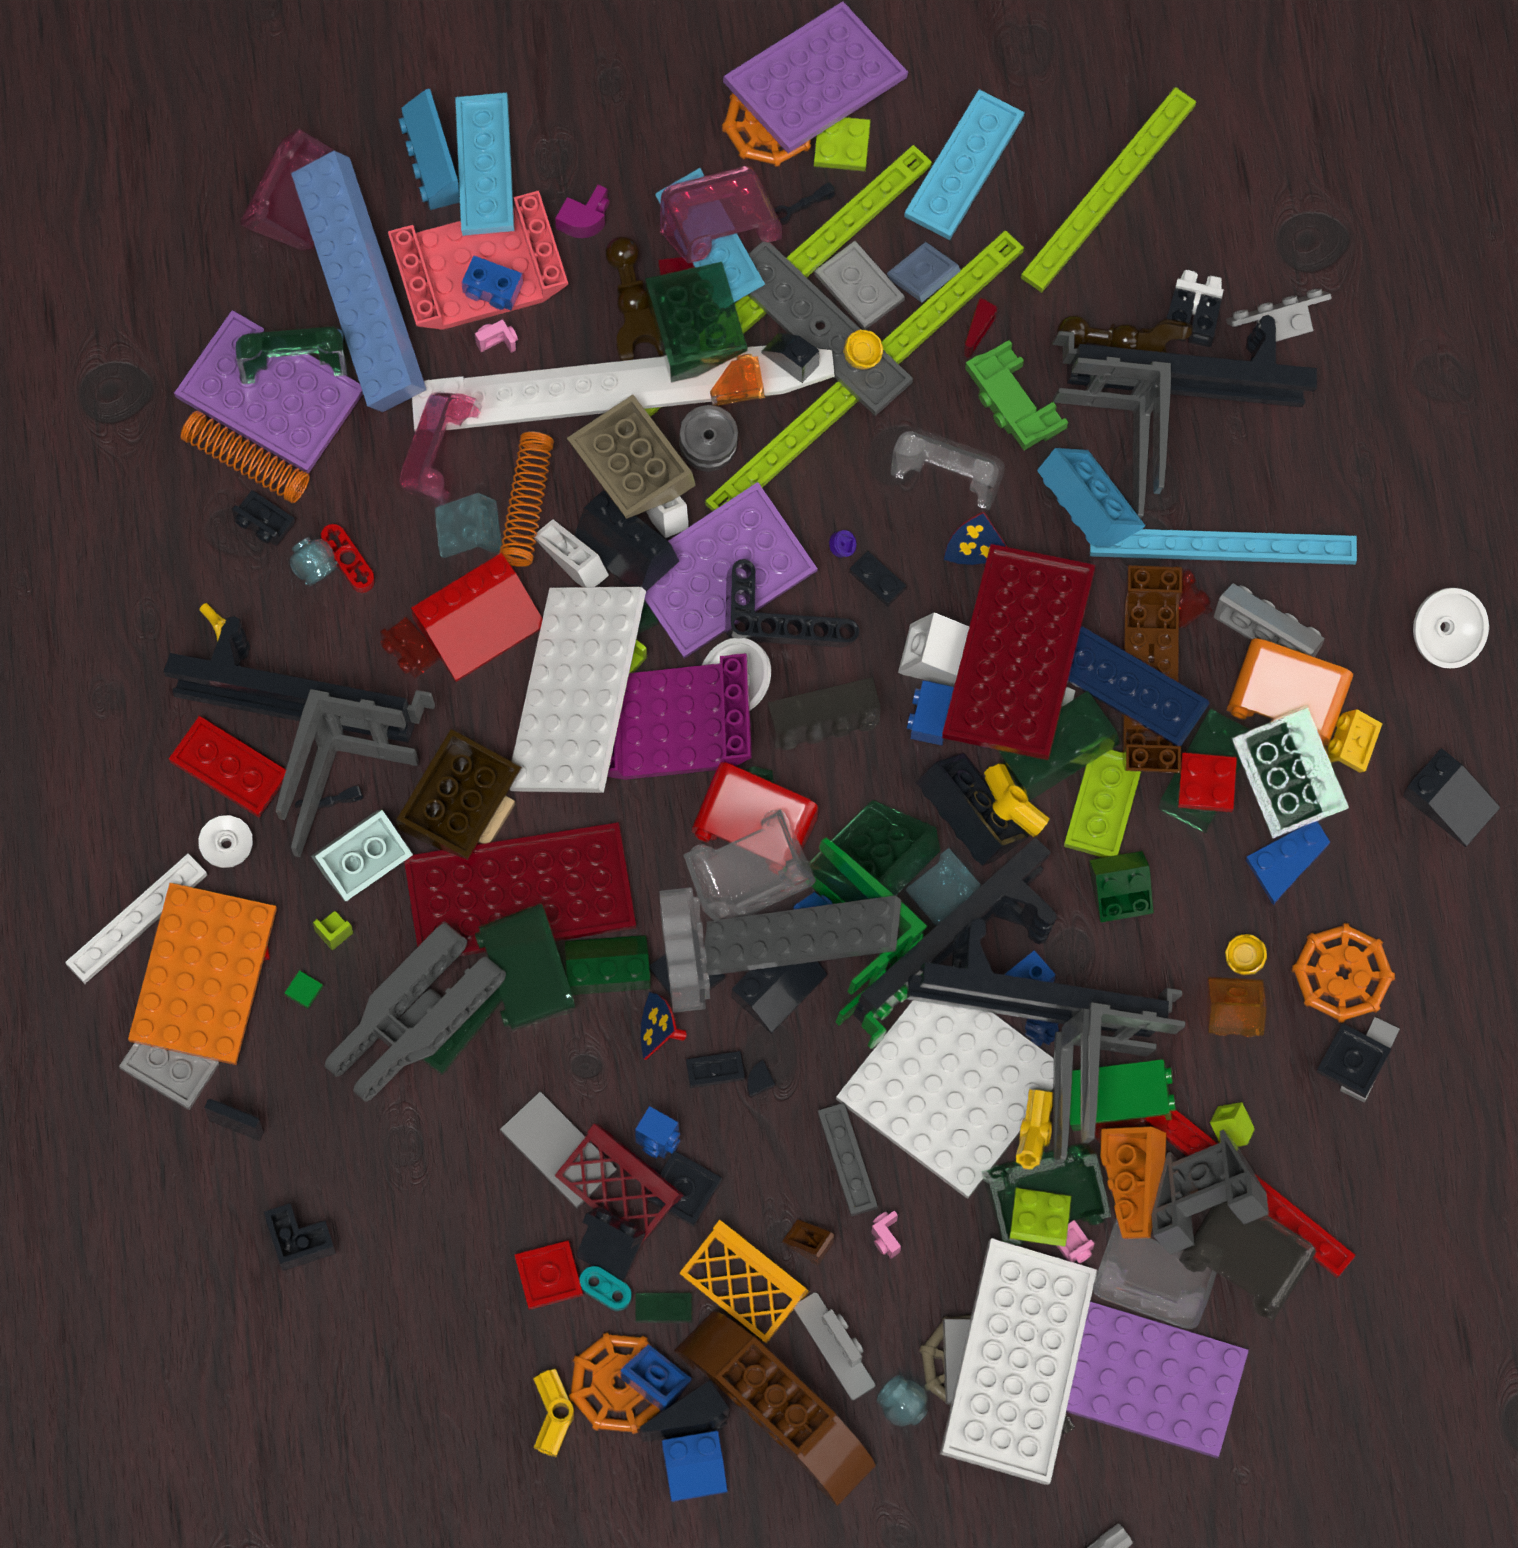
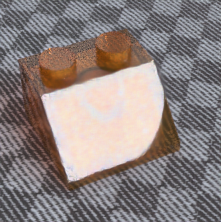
M743 354L737 356V360L730 362L710 391L713 406L765 397L758 356L752 357V354Z
M1208 977V1032L1219 1036L1238 1034L1245 1037L1264 1036L1267 1006L1263 980Z

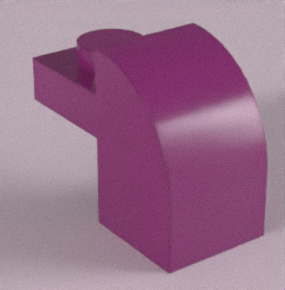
M597 185L587 205L567 197L555 218L556 229L575 238H588L599 233L605 226L604 213L610 202L607 198V188Z

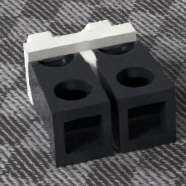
M1185 270L1181 279L1177 280L1166 319L1190 323L1191 315H1195L1192 324L1193 331L1188 343L1211 348L1224 291L1221 289V278L1208 276L1206 285L1196 283L1198 275L1196 272Z

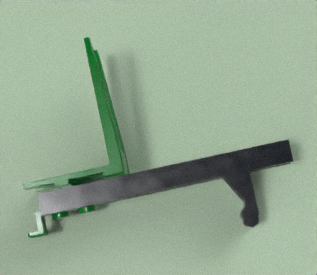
M825 837L821 841L819 850L868 899L894 896L828 838ZM1035 837L924 938L922 932L927 926L901 902L898 925L900 930L897 935L896 951L879 953L880 956L851 981L848 989L851 995L868 980L869 983L865 990L839 1012L835 1023L840 1026L853 1014L862 1023L861 1027L871 1035L867 1046L869 1048L875 1047L886 1033L885 1027L878 1021L887 1017L894 1006L907 998L908 978L912 974L922 976L923 972L920 971L921 965L925 962L941 965L953 954L954 937L961 933L960 931L967 924L969 925L972 919L980 918L987 923L993 917L1013 922L1024 926L1028 930V938L1036 944L1045 943L1055 923L1057 913L1052 911V908L1028 885L1042 873L1044 868L1040 865L1049 858L1051 852ZM813 870L809 874L807 882L820 896H826L833 904L851 902L816 871ZM1017 902L1025 904L1024 908H1022ZM889 962L891 966L886 970V967Z

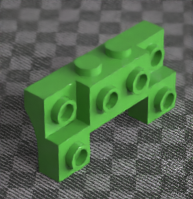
M1008 340L995 349L967 361L965 369L980 389L978 396L981 403L986 408L989 407L994 413L993 417L996 424L1000 428L1004 427L1008 434L1012 433L1022 449L1026 450L1043 439L1047 441L1067 429L1068 421L1066 418L1061 419L1058 415L1054 402L1036 412L1035 405L1012 375L1013 372L1023 367L1024 360L1022 357L1017 358L1011 349L1012 343Z

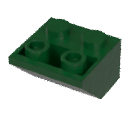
M1143 851L1089 860L1092 888L1100 922L1154 913L1150 867Z

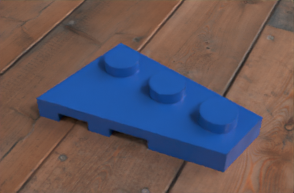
M1314 820L1247 856L1246 862L1274 905L1284 892L1294 884L1296 879L1328 847L1330 841L1318 821Z

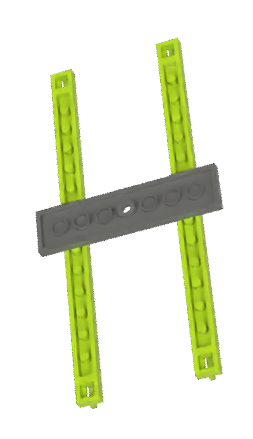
M914 145L787 258L766 239L749 253V256L765 285L742 297L678 354L726 350L766 313L788 334L801 336L815 348L832 350L834 378L838 382L705 501V505L712 511L718 509V505L727 497L729 499L722 505L757 482L763 488L858 401L874 416L881 412L913 383V378L899 364L1023 252L1024 247L1005 230L881 342L883 354L878 364L866 370L852 367L845 359L843 348L847 337L851 333L860 330V328L815 287L807 277L931 167L932 162ZM917 159L909 168L907 167L913 160ZM1008 244V247L1005 248L1001 253H999V251ZM818 322H822L825 324V328L818 330L815 325ZM661 407L647 408L645 411L651 417Z

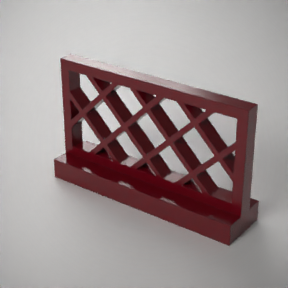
M599 1124L592 1125L588 1130L587 1136L554 1175L593 1209L597 1207L602 1208L597 1203L604 1202V1208L609 1210L608 1202L623 1200L625 1217L618 1218L625 1221L644 1218V1232L646 1234L641 1245L673 1205L677 1204L683 1197L679 1190ZM590 1142L599 1148L600 1160L585 1161L584 1149ZM604 1153L607 1154L610 1157V1159H604ZM580 1155V1162H575ZM605 1162H616L619 1164L621 1177L606 1179ZM600 1163L602 1179L587 1181L585 1165ZM581 1165V1182H571L564 1176L571 1166ZM625 1170L632 1176L625 1177ZM637 1179L641 1183L642 1195L627 1196L626 1180ZM621 1181L623 1197L608 1198L606 1182ZM602 1183L603 1199L592 1200L588 1196L587 1184ZM576 1185H583V1191ZM646 1188L653 1194H646ZM658 1197L665 1203V1206L659 1213L648 1214L647 1198ZM642 1198L644 1215L629 1216L628 1200ZM649 1217H655L649 1224Z

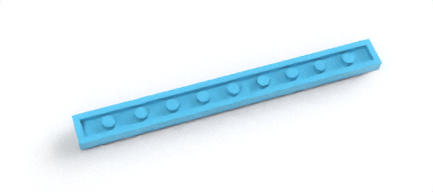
M1142 529L1111 547H1095L1090 544V556L1355 565L1357 562V536Z

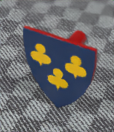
M982 512L961 524L952 534L946 546L944 560L957 564L986 563L991 544L1007 547V545L986 514Z
M649 992L641 1021L640 1036L644 1060H647L669 1038L684 1041L686 1038V1031L676 1028L674 1015L668 1002L661 995Z

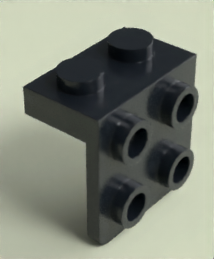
M597 1207L587 1212L582 1223L588 1225V1228L578 1248L577 1257L592 1266L605 1270L617 1279L623 1280L629 1273L646 1232L637 1228L635 1224L618 1218L611 1211Z

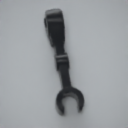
M828 182L816 190L813 195L802 198L798 203L790 207L785 205L777 206L774 209V215L776 216L781 212L786 213L787 215L784 218L779 219V224L785 225L789 223L792 214L809 208L815 202L818 203L833 198L835 196V188L832 183Z
M353 786L337 796L323 798V800H320L318 809L329 808L340 802L353 803L362 800L363 795L360 787ZM298 800L295 803V808L301 807L303 800Z

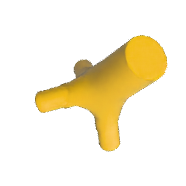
M205 603L199 610L212 624L218 642L221 628L226 620L220 617L208 603Z

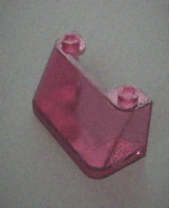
M296 129L286 136L278 145L241 219L240 225L252 232L298 250L305 251L306 249H311L314 246L313 238L291 173L335 150L300 129Z
M739 167L668 186L661 194L660 232L687 263L700 261L707 257L711 251L713 239L756 228L757 236L764 242L782 239V224L759 176L751 167Z
M443 391L434 392L428 397L400 472L399 482L404 490L442 505H447L451 493L444 489L445 480L443 475L433 469L432 466L448 422L461 427L463 421L468 418L478 419L482 405L476 398L465 394Z

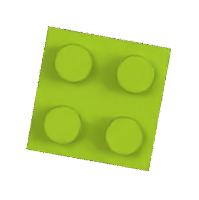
M843 118L818 134L814 166L866 171L870 120Z
M1016 1188L1010 1238L1065 1247L1071 1196Z

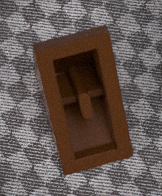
M797 1219L782 1242L816 1266H819L833 1245L834 1234Z

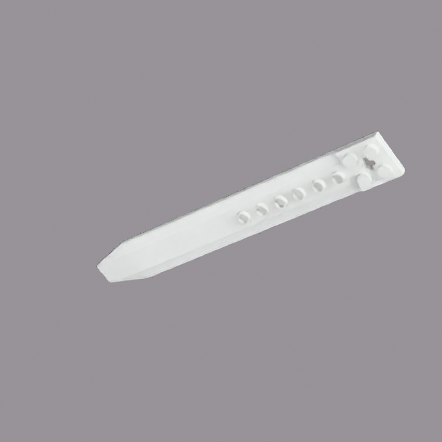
M766 346L470 378L462 376L425 380L426 391L412 397L415 433L601 414L607 412L631 395H634L642 407L647 409L784 394L835 377L832 350L818 349L819 366L803 383L764 356L761 351ZM439 400L446 402V404L442 405V409H437L433 404Z

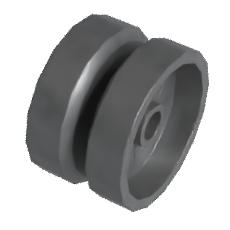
M712 405L700 406L689 412L682 421L679 446L681 455L689 465L701 471H716L728 465L735 456L738 441L737 425L730 413L721 407Z

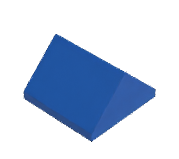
M649 1344L620 1371L621 1379L662 1412L676 1401L692 1380V1378Z

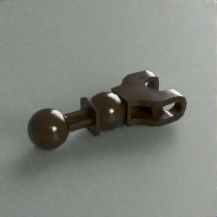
M614 238L607 245L605 255L607 262L618 270L621 285L617 286V306L624 315V325L620 328L616 337L620 361L633 360V349L640 343H650L655 346L659 357L672 356L668 328L663 322L651 315L649 295L643 289V281L636 280L633 266L639 257L638 247L630 238Z
M1079 316L1064 318L1057 328V334L1059 331L1074 332V349H1077L1079 344L1093 343L1106 345L1107 347L1167 353L1166 343L1171 339H1186L1193 331L1190 323L1172 319L1162 320L1150 329L1141 328L1140 332L1129 324L1115 327L1116 324H1112L1109 330L1090 327L1087 321Z

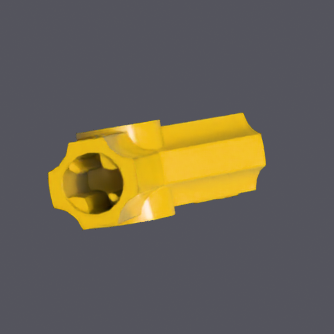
M1004 764L989 767L984 774L985 780L996 800L993 803L995 813L1004 820L1012 819L1031 836H1037L1050 818L1028 801L1026 793L1014 784Z
M1029 1089L1026 1116L1022 1120L1020 1143L1016 1153V1162L1025 1169H1033L1035 1166L1040 1165L1044 1147L1049 1146L1052 1132L1050 1116L1053 1092Z
M553 1369L533 1378L547 1410V1416L534 1449L546 1455L557 1457L568 1427L573 1421L574 1411L556 1369ZM558 1407H565L568 1409L569 1414L564 1419H557L553 1415L554 1410Z

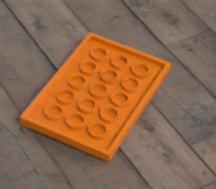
M169 883L128 1037L129 1042L237 1065L277 907Z

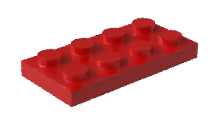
M200 716L169 757L171 764L258 818L281 788L286 769Z

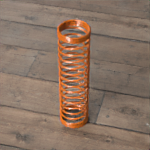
M198 410L193 412L186 420L180 437L186 443L190 442L191 446H198V449L201 451L205 449L207 455L212 453L214 459L219 458L221 463L226 462L227 467L233 466L234 470H240L242 475L248 474V478H255L258 484L262 482L263 487H269L271 492L276 491L278 496L284 495V499L288 502L295 503L305 491L309 482L308 473L297 468L290 475L292 464H289L281 474L285 466V460L280 461L276 466L278 456H274L267 465L271 452H267L261 459L264 452L263 447L255 453L257 446L254 443L247 450L249 439H246L241 444L242 435H239L233 441L235 431H231L226 437L228 427H224L220 431L221 424L217 423L212 428L214 420L209 419L205 424L206 415ZM211 422L209 429L202 437L204 430L206 429L207 425ZM218 426V429H217L215 435L213 436V438H212V439L210 440V442H209V439H210V437H211L213 431H214L215 428ZM225 430V433H224V435H223L221 441H220L219 444L216 446L218 439L220 438L221 434H222L223 431ZM201 431V433H200V435H199V438H198V443L193 444V442H192L193 439H194V438L199 434V432ZM232 435V438H231L230 442L228 443V445L226 446V448L223 450V448H224V446H225L227 440H228L229 437ZM207 437L205 447L200 448V443ZM216 438L213 444L212 451L207 452V447L210 446V444ZM239 439V442H238L236 448H235L234 451L231 453L233 446L235 445V443H236L237 440ZM247 442V444H246V446H245V448H244L242 454H241V455L239 456V458L237 459V457H238V455H239V453H240L242 447H243V446L245 445V443ZM222 444L219 455L214 456V452ZM231 445L226 459L221 460V456L227 451V449ZM253 448V451H252L251 455L249 456V458H248L247 461L245 462L247 455L249 454L250 450ZM237 451L233 464H228V460ZM261 451V453H260V455H259L257 461H256L255 464L252 466V464H253V462H254L256 456H257L258 453ZM245 454L241 463V467L236 469V463L239 462V460ZM268 455V458H267L266 462L264 463L263 467L260 469L261 464L263 463L264 459H265L266 456ZM252 458L248 471L243 473V468ZM275 460V462H274L272 468L270 469V471H269L268 474H267V471H268L270 465H271L272 462ZM260 461L255 476L250 477V472L256 467V465ZM282 464V467H281L280 471L278 472V474H277L276 477L274 478V476H275V474H276L278 468H279L280 465ZM266 467L262 480L257 481V476ZM290 467V469H289V471H288L286 477H285L284 480L282 481V478H283L284 474L286 473V471H287L288 468ZM275 468L271 476L270 483L268 485H265L264 480L268 478V476L272 473L273 469ZM281 474L280 479H279L278 484H277V488L272 489V488H271V487H272V484L276 481V479H277V478L279 477V475ZM289 477L284 492L280 494L279 488L285 483V481Z
M525 432L520 435V451L517 453L519 458L516 460L517 467L514 469L516 474L513 476L515 482L512 483L513 490L510 492L512 498L509 499L510 506L507 508L509 513L506 515L507 522L504 524L506 529L503 531L505 537L502 539L503 545L500 547V553L502 552L508 563L513 566H529L533 563V555L531 553L535 550L530 545L536 543L532 537L537 536V532L534 530L539 528V525L535 522L540 520L537 514L542 512L538 506L542 505L543 501L539 498L544 496L541 490L545 489L546 486L542 482L547 481V477L544 476V474L549 472L546 467L550 465V462L547 459L552 457L548 451L553 449L554 443L550 436L540 432ZM527 450L541 451V452L547 453L549 456H547V457L535 456V455H531V454H529V453H527V452H525V451H527ZM522 452L527 456L520 457V453ZM524 458L540 459L546 461L547 464H534L524 460ZM521 460L526 464L519 465L518 461ZM522 466L540 467L545 469L546 472H534L524 469ZM520 468L525 472L518 473L517 469ZM520 474L539 475L545 478V480H533ZM518 475L522 480L516 481V476ZM519 482L538 483L543 488H532ZM518 484L521 487L515 489L514 485ZM518 490H532L539 492L542 495H527L522 492H519ZM515 491L520 495L513 496V492ZM517 498H531L540 501V503H527ZM514 499L519 503L512 504L511 501ZM515 506H530L537 508L539 511H526ZM513 507L518 511L510 512V508ZM514 514H529L536 516L538 519H525ZM511 515L517 519L509 520L508 516ZM513 522H528L536 525V527H524ZM510 523V524H512L513 526H516V527H510V528H508V527H507V524ZM512 529L527 530L535 535L519 534L512 531ZM506 531H509L515 535L506 536ZM510 537L526 538L532 540L533 543L518 542L510 539ZM505 539H508L509 541H511V542H513V543H507V544H505V543H504V540H505ZM508 545L525 546L532 549V551H527L525 549L516 547H509ZM508 554L522 556V557H525V558H527V559L516 558V557L510 556V555H508Z

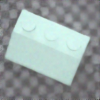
M377 810L314 853L311 857L328 882L343 900L347 901L413 854L383 810Z

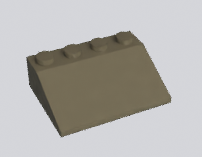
M631 395L567 438L626 519L673 501L696 486L691 470L634 395Z

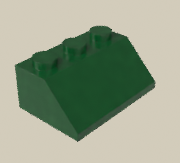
M646 935L565 941L568 995L651 989Z

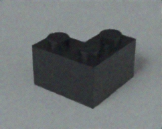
M290 1203L264 1212L282 1271L336 1254L326 1221L299 1229Z

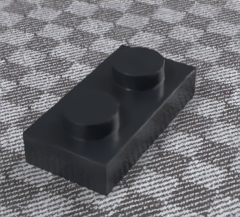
M869 551L849 568V573L887 607L906 590V585Z
M740 1051L686 1059L690 1089L745 1080Z

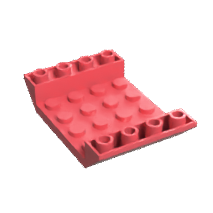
M539 191L514 197L515 231L463 236L461 221L415 233L413 225L388 231L416 326L441 330L543 303L568 285ZM473 255L522 273L523 285L512 310L505 308L503 310L496 309L489 302L481 299L479 301L472 300L463 293L462 280Z

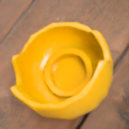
M860 329L847 337L843 352L846 361L852 367L866 370L880 362L883 346L881 339L875 333Z
M1238 935L1227 945L1225 951L1226 962L1237 974L1252 975L1263 968L1267 960V950L1264 943L1254 935Z

